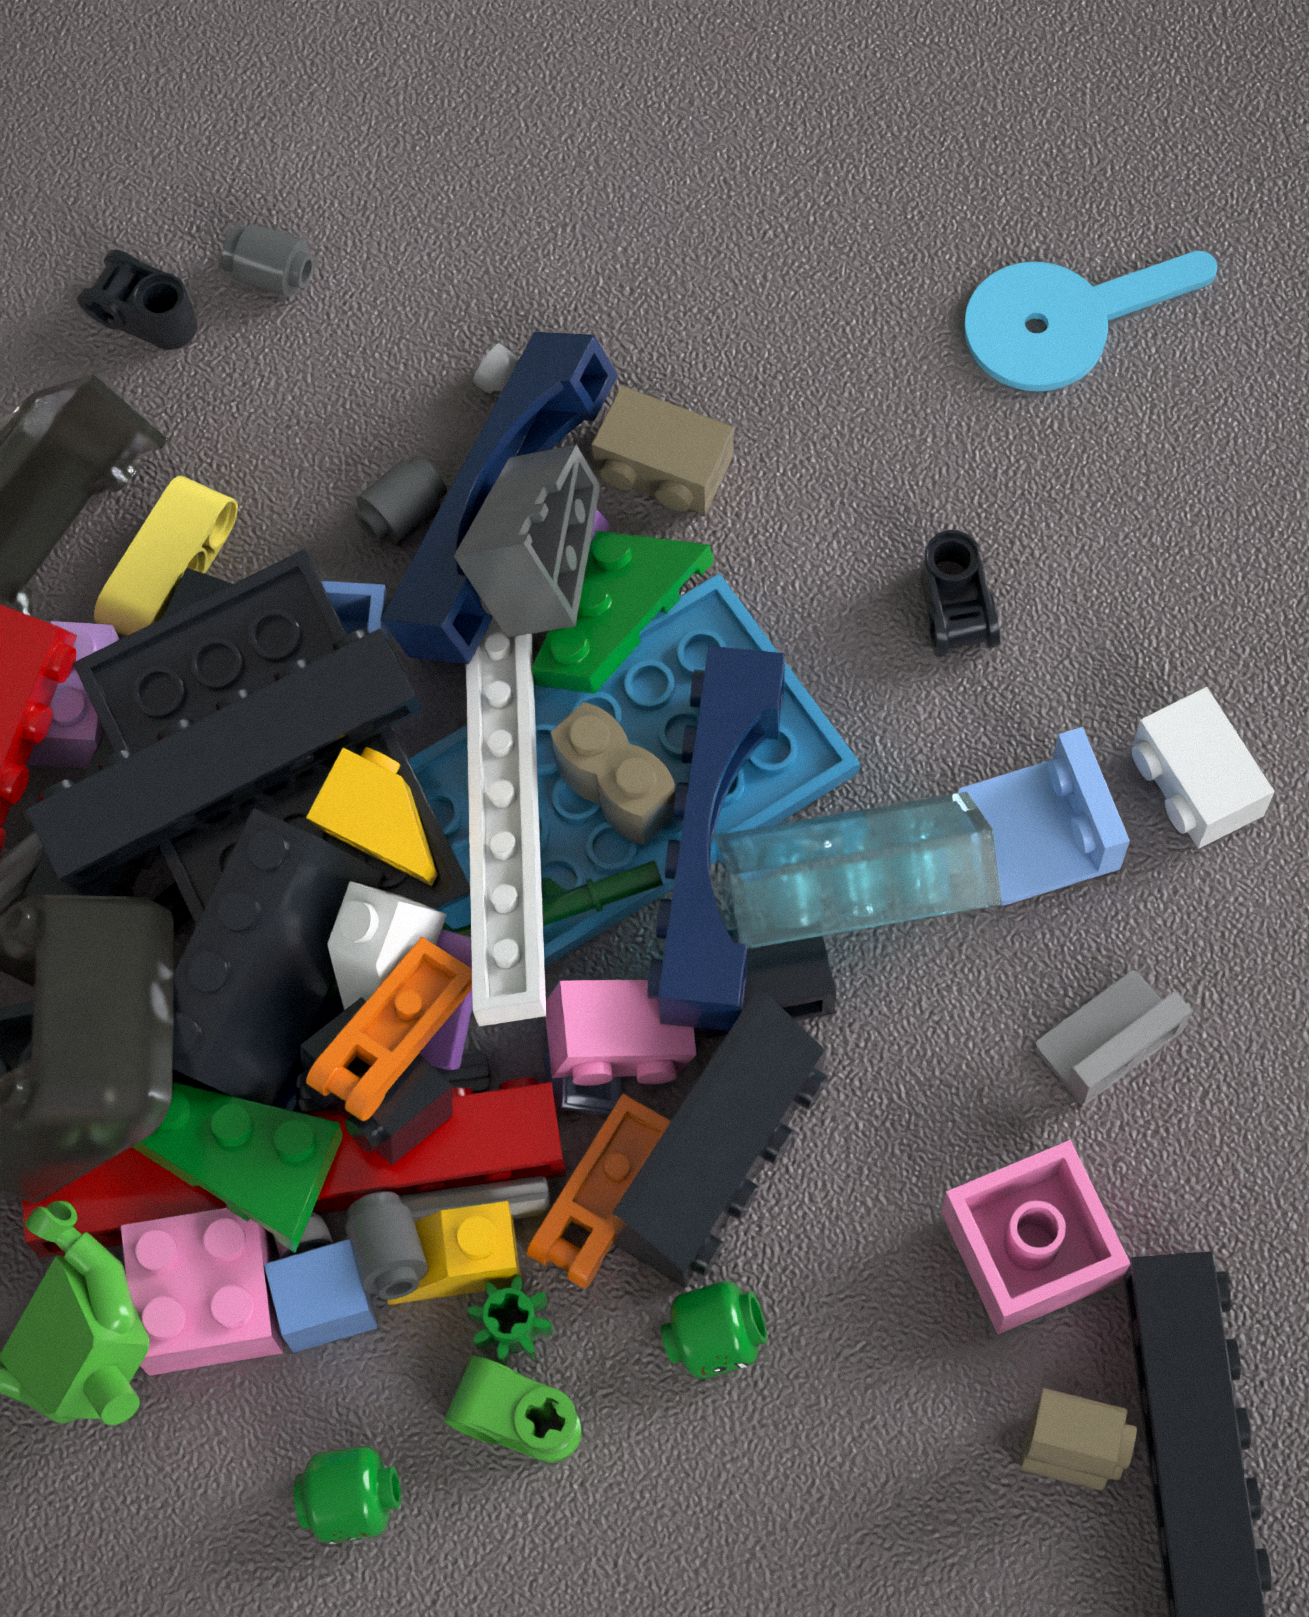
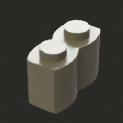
M583 702L551 731L555 764L559 775L576 794L589 801L600 803L604 817L620 835L630 841L645 845L674 818L675 784L669 770L651 752L639 746L629 744L621 725L605 710Z
M1042 1388L1030 1416L1019 1469L1020 1471L1103 1491L1107 1479L1119 1481L1123 1468L1128 1469L1134 1449L1137 1427L1125 1424L1126 1408Z

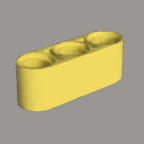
M184 476L174 478L166 487L99 594L94 610L95 622L97 624L113 625L117 634L126 637L161 620L186 569L190 568L204 574L209 569L234 526L238 511L236 500Z

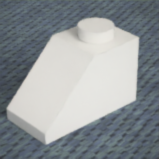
M350 881L327 944L344 1010L361 997L367 1001L421 937L436 945L447 914L402 895Z

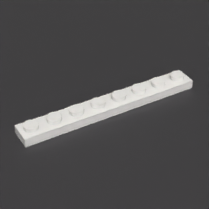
M494 618L486 630L471 662L466 664L473 1013L479 1026L546 1016L534 676L531 671L533 666L532 634L507 638Z

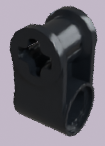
M117 249L110 250L105 256L104 265L106 267L91 288H84L77 297L80 307L100 324L112 329L122 330L152 343L158 348L166 350L178 349L188 344L194 338L198 329L195 312L181 279L173 274L140 262L132 255Z
M946 530L936 534L928 542L925 549L921 572V586L927 608L928 630L935 656H946L951 648L985 643L988 648L998 647L1000 645L998 615L993 596L988 589L977 542L969 534L959 530ZM944 561H952L959 564L965 571L957 575H948L941 572L936 565Z

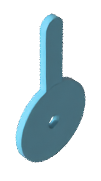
M1194 251L1096 286H1092L1077 273L1056 264L1023 262L1007 266L987 277L976 288L969 300L964 322V333L968 349L976 363L989 376L1009 387L1036 392L1066 387L1084 377L1099 361L1106 344L1109 320L1208 286L1215 279L1217 262L1207 252ZM1031 319H1039L1046 324L1047 329L1042 333H1032L1027 330L1025 323Z

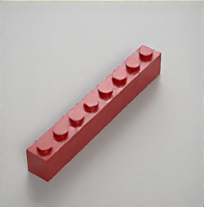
M516 1078L501 1083L499 1085L500 1090L473 1094V1090L469 1088H453L452 1117L392 1166L376 1150L368 1153L353 1140L346 1129V1119L336 1109L305 1113L306 1115L339 1122L343 1134L313 1212L320 1215L346 1211L360 1198L378 1192H393L401 1196L535 1176L545 1177L546 1180L566 1177L552 1082L539 1084V1081L535 1078ZM128 1138L107 1143L104 1146L105 1151L79 1155V1152L74 1149H54L39 1154V1161L19 1164L24 1223L35 1208H47L52 1202L66 1201L74 1207L78 1218L73 1227L82 1235L88 1232L105 1248L123 1245L121 1225L227 1208L225 1202L199 1185L191 1186L132 1148ZM24 1224L25 1242L39 1258L66 1254L55 1242L47 1241L31 1233Z

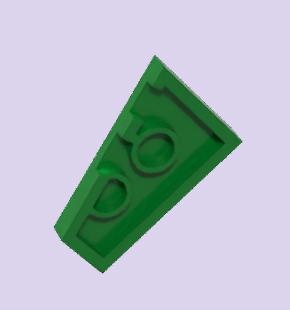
M595 531L590 542L576 626L549 630L531 668L537 686L595 694L641 643L639 633L659 611L667 614L681 599L678 590L693 573L701 576L714 562L710 545Z
M153 1077L127 1132L132 1148L191 1186L199 1185L225 1202L228 1210L248 1222L251 1219L273 1233L276 1241L293 1252L297 1250L343 1138L339 1122Z

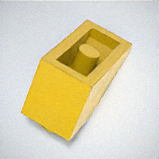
M365 747L361 756L342 748L306 819L316 829L432 886L438 874L410 787L402 776L396 774L400 764L368 747Z
M503 1201L440 1210L415 1221L414 1223L428 1264V1272L419 1281V1286L415 1291L401 1298L387 1299V1303L392 1305L486 1291L485 1283L488 1281L495 1285L497 1289L511 1288L515 1276H520L514 1220L509 1202Z

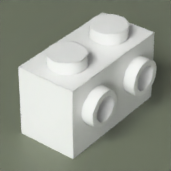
M1207 687L1140 720L1133 742L1134 747H1132L1134 762L1146 780L1151 781L1154 779L1166 797L1165 809L1170 821L1180 833L1188 832L1198 849L1265 815L1275 791Z

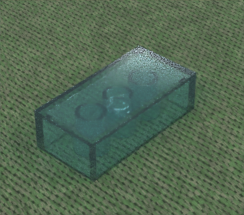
M967 792L714 835L725 909L738 943L747 944V949L1002 904L993 829Z

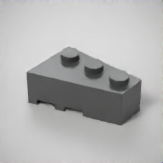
M577 445L510 457L454 555L455 560L478 593L484 611L493 616L507 638L576 626L600 491V484Z

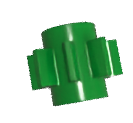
M515 1276L511 1288L497 1290L495 1285L488 1281L485 1283L488 1299L484 1307L471 1306L468 1307L467 1311L471 1320L476 1323L485 1324L486 1327L477 1332L472 1340L477 1350L483 1349L493 1343L497 1348L499 1363L504 1366L509 1361L510 1353L524 1351L528 1358L534 1360L536 1353L533 1342L537 1334L543 1336L553 1334L552 1323L543 1318H536L535 1315L548 1304L546 1294L540 1292L529 1298L524 1293L520 1276ZM510 1309H519L522 1320L525 1323H515L511 1333H502L496 1318L505 1319L508 1317Z

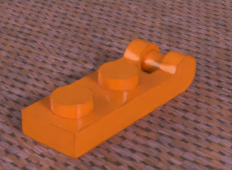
M421 937L318 1057L308 1073L307 1085L324 1096L332 1092L346 1102V1111L361 1121L368 1120L378 1109L390 1087L472 990V968ZM356 1057L371 1066L362 1078L347 1070V1067Z
M622 1094L534 1235L526 1256L543 1266L547 1265L550 1261L568 1272L567 1280L586 1289L595 1278L604 1257L616 1239L612 1212L671 1121ZM571 1222L590 1232L582 1248L563 1239Z

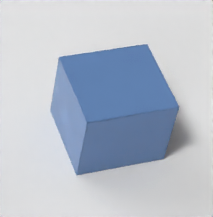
M350 1239L264 1264L281 1334L293 1353L378 1328L369 1293L364 1291L360 1281Z

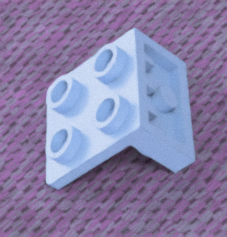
M1083 727L1058 734L1052 760L965 786L958 791V802L1000 905L1012 904L1121 869L1130 840Z

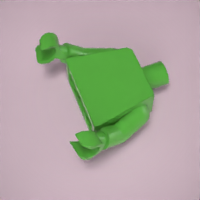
M55 1201L50 1203L47 1208H35L24 1224L31 1233L47 1241L55 1242L66 1254L65 1256H55L0 1353V1393L28 1405L50 1420L60 1424L83 1418L101 1419L107 1425H117L132 1417L139 1407V1397L130 1385V1381L149 1351L150 1339L132 1302L122 1263L88 1232L82 1235L73 1227L78 1217L76 1210L70 1203Z

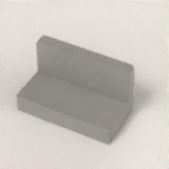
M1132 970L1039 1038L1035 1045V1051L1083 1107L1181 1034L1186 1027L1192 1010L1176 991L1164 1000H1161L1137 971Z

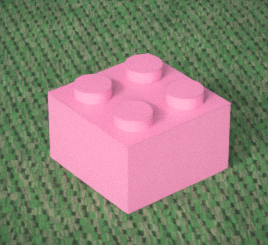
M1071 1140L946 1191L941 1214L997 1334L1121 1283L1130 1265V1261Z
M228 1208L121 1225L128 1287L132 1302L150 1339L149 1351L140 1364L149 1376L283 1353L280 1326L264 1264L272 1262L269 1231L251 1219L248 1222L228 1210Z

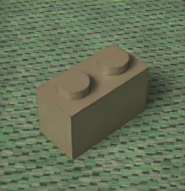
M621 385L592 443L594 474L599 475L607 484L620 490H631L633 488L655 496L660 503L676 511H687L689 509L706 515L734 456L733 426Z

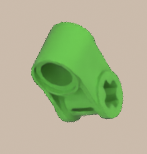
M471 1356L444 1419L447 1425L474 1439L493 1445H501L547 1463L564 1461L574 1454L582 1436L580 1419L576 1414L573 1403L566 1394L556 1388L526 1378L507 1366L479 1356ZM553 1412L557 1413L563 1428L561 1431L549 1429L544 1439L541 1438L534 1425L537 1419L548 1421Z

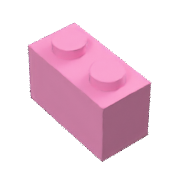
M648 980L559 981L546 1000L545 1017L551 1077L573 1076V1083L581 1086L600 1085L611 1081L613 1077L637 1076L639 1083L648 1085L670 1082L696 1056L693 1027L660 1024L658 999H649L647 996Z

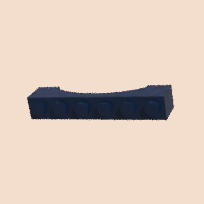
M551 332L533 333L381 618V621L408 657L469 664L493 616L484 611L478 593L455 560L454 555L510 457L551 450L583 421H595L618 376L595 335Z
M708 646L705 670L694 669L690 706L699 708L697 726L686 725L682 748V763L691 764L689 783H677L674 801V820L683 821L681 840H669L665 864V878L675 879L672 899H660L657 916L656 936L657 938L666 939L663 960L652 958L648 977L647 996L649 999H658L660 1024L730 1031L743 1011L748 973L747 944L733 943L723 924L711 885V851L721 808L740 769L765 739L778 740L785 691V653Z

